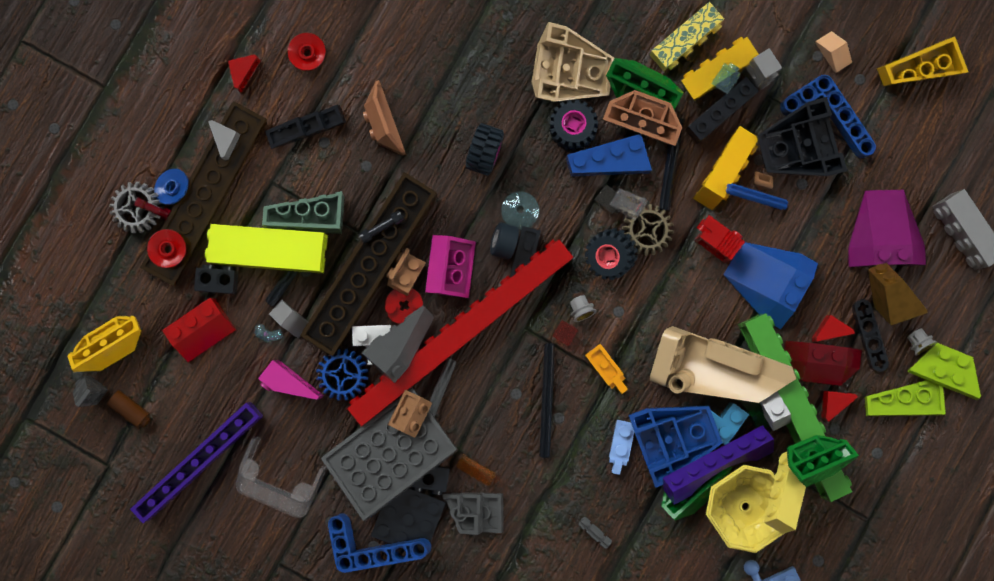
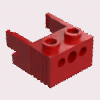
M710 215L705 220L702 219L696 227L701 233L698 234L694 241L723 263L731 261L745 243L740 233L735 230L730 231Z

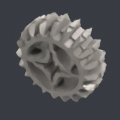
M128 182L127 187L121 186V192L115 190L118 196L111 197V200L115 202L114 204H109V207L114 208L109 213L115 216L112 220L113 222H118L117 226L119 228L124 227L126 232L131 229V233H136L138 229L140 233H143L144 227L147 230L151 229L150 223L153 225L157 224L154 218L160 219L161 216L148 212L146 217L143 218L145 209L137 207L136 211L132 210L136 207L134 205L137 199L136 193H143L147 197L148 203L155 206L160 205V200H156L158 193H153L154 188H148V185L145 183L141 185L140 182H135L133 185L131 182ZM128 197V203L123 206L125 199ZM123 214H132L136 222L130 223Z

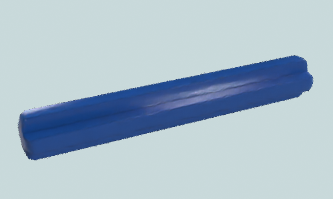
M733 183L726 186L727 194L780 210L787 209L788 201L786 199Z

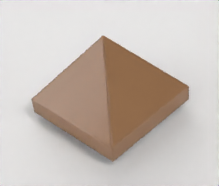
M755 172L754 184L759 191L772 189L774 177Z

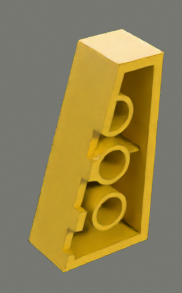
M742 37L738 38L732 43L733 46L731 48L720 50L716 53V58L711 61L710 59L705 60L700 64L701 68L695 72L690 70L683 75L684 79L681 81L694 101L715 89L717 84H722L731 79L734 73L742 72L746 66L750 65L749 62L759 55L748 37L744 39Z
M955 37L945 39L877 68L883 86L968 73Z
M741 126L737 128L723 149L722 156L718 158L712 167L713 171L709 173L702 183L703 187L694 196V200L711 210L722 200H727L730 195L726 193L727 184H736L741 177L738 174L739 171L746 168L749 160H747L749 154L753 155L758 148V145H756L758 141L756 135Z

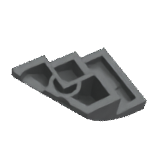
M503 493L443 494V499L448 504L450 514L456 522L459 534L478 535L482 532H503Z

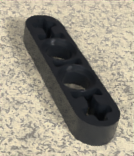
M857 300L853 303L852 311L869 366L873 371L882 372L888 368L889 361L872 305L868 300ZM860 303L866 306V309L863 310L864 315H869L870 318L860 320V317L864 316L862 311H858ZM865 321H870L872 324V329L869 332L863 329ZM872 339L878 343V347L875 350H871L868 346L869 341ZM871 353H881L877 355L878 359L883 361V364H881L880 367L875 366L877 358L876 356H872Z

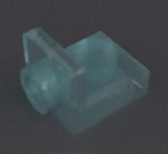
M724 63L711 84L728 95L741 76L738 72L739 68L732 63H729V65Z

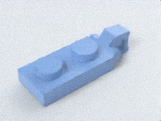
M616 420L609 453V462L613 463L611 472L613 474L620 475L622 465L626 466L629 460L634 436L631 422Z

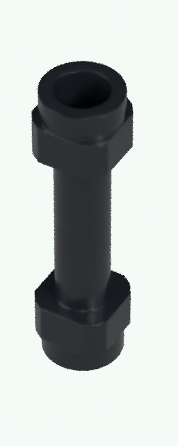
M398 210L390 214V218L370 230L365 229L361 231L359 236L365 244L373 240V236L388 227L403 222L404 218Z

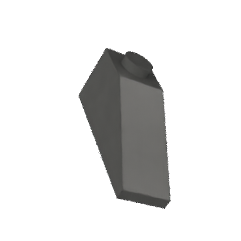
M91 376L81 377L75 383L76 388L73 390L75 405L78 407L97 405L109 389Z

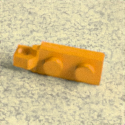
M601 344L585 355L611 389L616 387L621 394L628 390L622 382L626 379L623 376V372Z

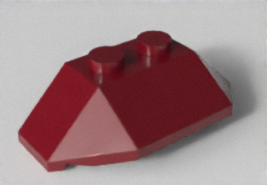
M785 341L784 351L789 353L792 359L790 364L793 369L798 371L801 381L841 386L860 369L862 354L860 349Z

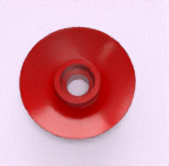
M298 34L289 43L288 58L300 70L310 71L316 69L325 59V45L315 34ZM306 51H311L310 56L304 55Z
M169 229L160 230L152 235L148 242V256L159 267H174L185 257V240L176 231ZM167 246H171L172 248L171 252L169 253L166 252Z

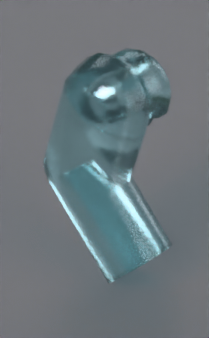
M262 324L255 326L254 334L265 342L283 338L281 329L269 332Z

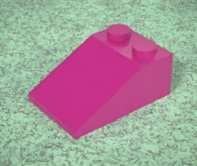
M272 360L258 378L262 382L260 385L268 391L272 390L316 400L324 396L280 360Z

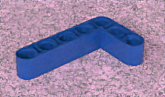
M821 75L788 96L781 103L780 110L787 116L809 101L827 97L832 113L830 118L853 153L858 158H866L875 152V142L830 76ZM819 81L825 83L826 89L819 87ZM803 91L810 94V99L803 97ZM829 97L836 99V105L830 103ZM787 102L794 104V110L787 107ZM840 113H844L847 116L846 121L840 118ZM851 128L857 131V137L851 135ZM862 144H864V145L867 146V148H868V152H867V153H865V152L862 151V149H861V145H862Z
M338 514L328 522L335 564L342 573L419 560L431 551V543L425 538L356 550L350 518L346 514ZM337 519L342 522V528L337 526ZM341 538L346 541V547L341 545ZM418 544L424 547V553L418 551ZM399 548L405 550V556L399 554ZM381 551L386 553L387 560L381 557ZM363 554L368 557V559H369V562H368V563H366V562L363 561V559H362V555H363ZM344 558L350 561V566L344 563Z

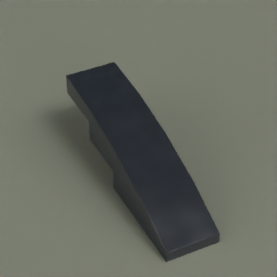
M337 104L323 111H315L304 117L294 118L265 132L271 149L330 130L345 124L346 121L341 106Z

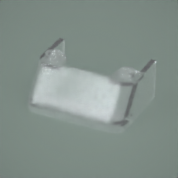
M252 438L239 466L236 481L237 491L244 496L295 518L304 517L310 509L327 467L322 466L319 469L313 485L299 483L295 486L293 492L289 493L257 479L259 465L252 458L261 438Z

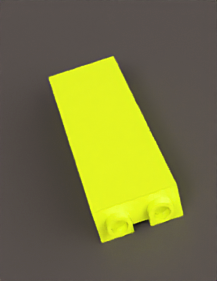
M211 224L210 229H208L207 239L209 243L208 248L205 250V259H207V263L212 265L324 274L325 251L327 250L328 235L325 233Z

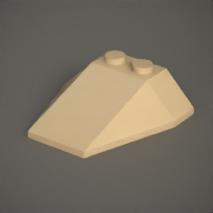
M548 22L537 45L532 76L535 97L558 102L609 96L611 85L606 74L614 57L567 26Z

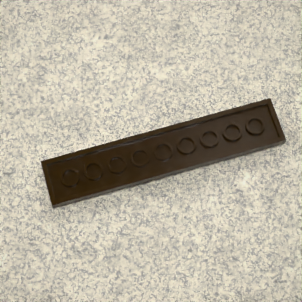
M232 101L220 123L240 134L229 159L223 160L220 157L215 139L212 137L188 180L189 184L186 194L174 205L161 229L176 231L183 237L186 243L184 259L174 267L162 268L155 265L147 254L140 266L141 269L176 286L265 126L266 118ZM167 246L166 252H171V246Z

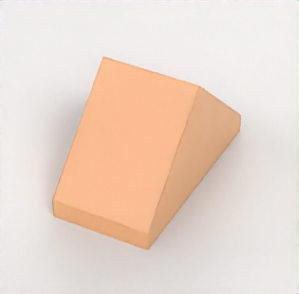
M832 31L815 41L835 74L852 63L847 42Z

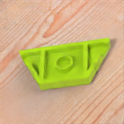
M936 343L908 369V373L972 399L978 400L981 397L973 357L942 344Z

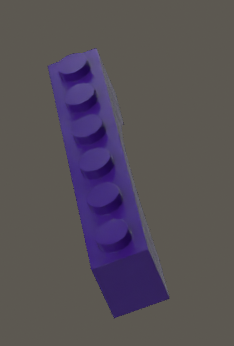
M762 425L663 477L664 492L675 505L690 497L707 480L724 469L742 462L758 461L773 453L774 438Z

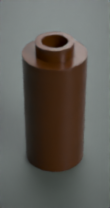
M120 390L107 403V406L137 429L140 427L144 428L151 420L149 418L150 413Z

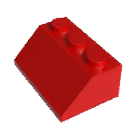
M210 297L162 331L179 354L187 362H190L236 331V328L217 300Z

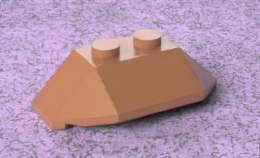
M378 80L375 82L364 105L366 110L363 112L365 121L371 124L372 129L369 132L373 141L377 140L380 146L404 156L406 155L381 83Z
M636 90L611 100L603 120L673 146H676L682 130V126L671 103Z

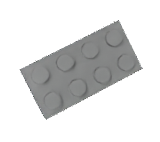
M965 189L948 195L932 206L935 216L942 220L945 225V231L954 238L957 249L964 253L966 262L970 267L975 270L990 267L994 264V232Z

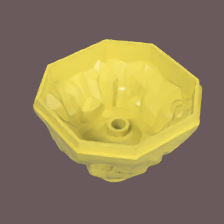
M742 465L711 486L706 515L728 548L757 553L783 535L764 523L765 511L769 505L770 492L775 481V475L771 470ZM748 503V507L743 510L742 505Z

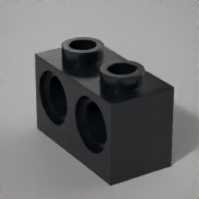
M202 265V268H196L194 291L236 294L238 272L229 266H221V269H214V265ZM209 273L211 275V280L209 283L205 284L203 281V277L205 274ZM225 275L230 277V282L227 285L222 283V278Z

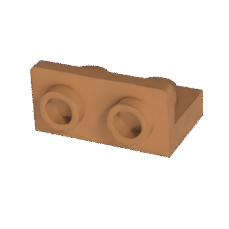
M406 248L404 253H399L395 261L397 263L396 267H391L386 276L389 278L387 286L408 296L426 262L409 254L410 249Z
M405 390L388 425L415 438L429 412L432 402Z

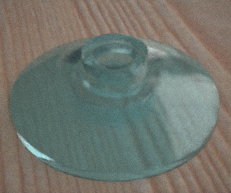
M521 191L514 192L503 201L501 207L502 217L506 224L516 226L518 229H522V226L530 227L539 216V205L531 194ZM522 206L524 212L518 213L517 207Z

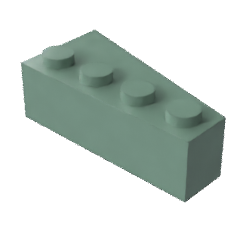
M340 191L331 195L325 194L310 199H299V201L290 203L284 202L264 206L262 226L269 229L342 234L344 194Z

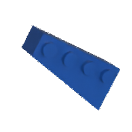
M641 134L568 154L566 157L571 176L649 174L652 171Z

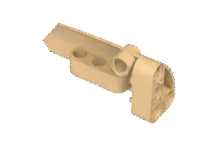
M674 326L664 331L650 374V381L668 387L674 393L689 392L760 403L797 379L792 366L713 338L707 339ZM677 379L683 382V387L677 384Z

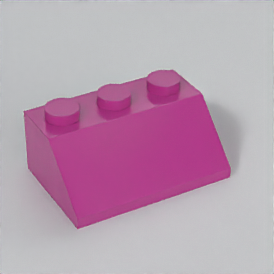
M433 235L425 292L469 298L476 242L452 236Z

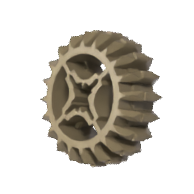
M652 204L648 205L647 210L644 205L640 206L641 211L635 207L633 209L635 215L629 212L627 215L630 219H624V223L628 224V226H622V230L628 231L624 234L627 235L629 233L631 235L629 239L636 242L633 246L634 248L638 247L637 254H640L643 249L644 256L648 255L649 250L652 255H655V248L661 253L663 250L660 245L667 248L668 244L665 240L672 241L668 234L674 233V230L668 229V227L674 225L672 222L667 223V220L671 218L670 215L664 218L663 215L666 211L662 210L658 213L659 206H656L653 211ZM643 215L654 216L658 221L650 223ZM637 218L640 224V231L634 235L633 224ZM645 225H647V227H652L656 225L650 231V235H648V233H643L642 235H640L645 230ZM662 225L663 234L658 242L655 231L656 228ZM646 237L653 245H644L637 240Z

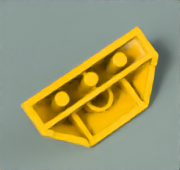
M116 316L83 336L73 352H70L67 356L72 371H102L135 351L141 333L136 317Z

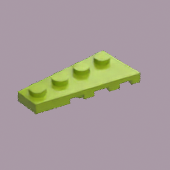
M928 380L865 397L866 416H927L946 414L943 386Z

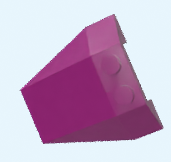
M904 190L864 191L848 246L849 267H868L884 263L906 266L926 265L925 245Z

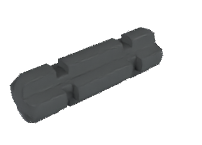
M583 517L578 523L579 527L583 530L586 529V533L596 542L599 541V545L604 549L608 548L612 540L608 536H604V533L593 523L590 524L591 521L587 517Z

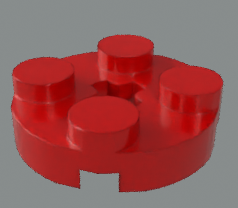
M413 288L408 296L394 289L387 296L385 310L392 321L401 324L404 322L405 317L423 306V300L421 295ZM407 300L410 308L408 310H400V302Z

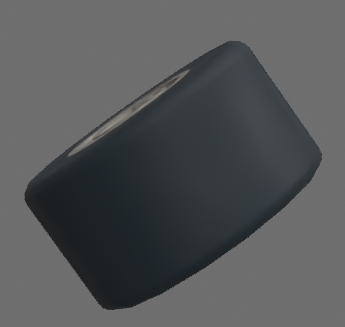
M502 222L497 225L490 245L492 256L507 260L513 256L519 237L518 227Z

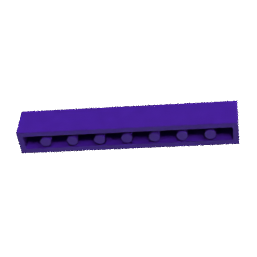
M246 402L130 510L142 523L151 520L263 417L262 413L252 402Z

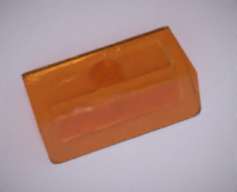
M462 455L456 465L458 469L488 486L496 476L495 472L466 455Z

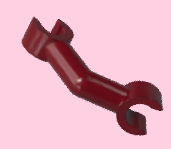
M138 197L134 203L137 207L161 216L165 221L172 211L169 208H159Z

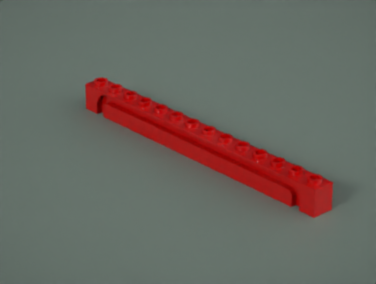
M554 239L545 245L546 250L541 254L539 251L530 257L531 262L526 266L524 263L515 269L516 274L511 278L509 275L499 282L501 284L500 287L496 290L493 287L484 294L486 298L481 302L478 299L469 306L471 310L466 314L463 311L454 318L456 322L451 326L446 324L439 330L441 332L440 335L436 338L431 336L424 342L426 346L421 350L418 348L408 369L395 383L382 375L379 378L381 382L376 386L373 383L364 390L366 394L361 398L358 395L349 402L351 406L347 409L362 427L399 398L405 390H409L572 260L574 257L560 239L556 242Z

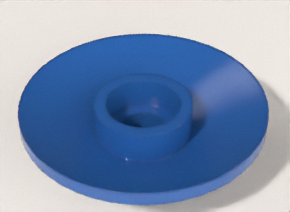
M180 169L165 171L158 178L154 187V193H158L156 199L165 205L175 204L180 201L188 189L187 175Z

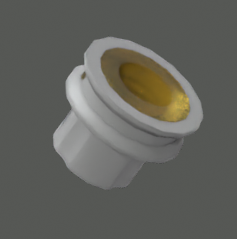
M585 295L578 296L570 301L573 309L571 316L574 317V322L583 321L597 312L593 308L594 304L588 303Z
M922 328L914 331L907 337L913 345L911 350L915 351V356L922 354L937 343V341H933V336H927Z

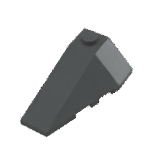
M421 306L405 317L403 323L398 326H392L390 331L384 336L379 335L362 354L384 376L395 383L408 369L434 316L425 306Z

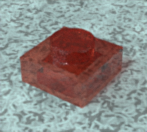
M561 320L552 337L569 346L578 329Z

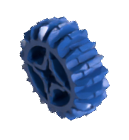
M339 349L336 356H331V358L328 356L323 357L326 364L319 362L323 370L317 369V373H322V376L317 377V380H323L324 382L319 384V387L326 386L327 388L323 393L327 394L331 391L330 398L337 394V400H341L342 395H344L345 400H348L349 393L352 398H355L356 394L354 391L356 390L360 394L362 390L359 386L366 387L362 379L368 380L369 377L363 376V373H367L369 370H362V366H365L366 362L359 363L358 361L361 360L362 356L359 355L354 358L355 351H352L349 356L348 349H345L343 354L341 349ZM342 358L340 367L337 370H329L330 365L334 361ZM348 360L354 363L358 374L349 371ZM341 369H344V373L352 375V377L347 376L344 377V380H341V376L334 373L342 372ZM328 375L336 378L337 389L330 384ZM348 379L357 380L352 388L343 391Z

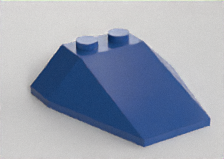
M745 242L733 257L723 275L758 314L766 313L767 316L770 315L775 327L781 329L797 309L814 279L818 263L800 253Z
M709 406L646 408L629 415L655 488L663 485V477L709 454L722 444Z

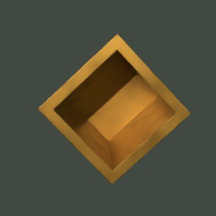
M887 263L878 264L868 269L874 308L890 325L928 313L925 306L906 282Z

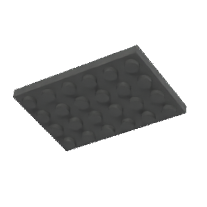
M414 388L409 390V392L418 395ZM401 397L321 457L363 521L368 520L458 451L430 410L415 438L389 426L388 423Z

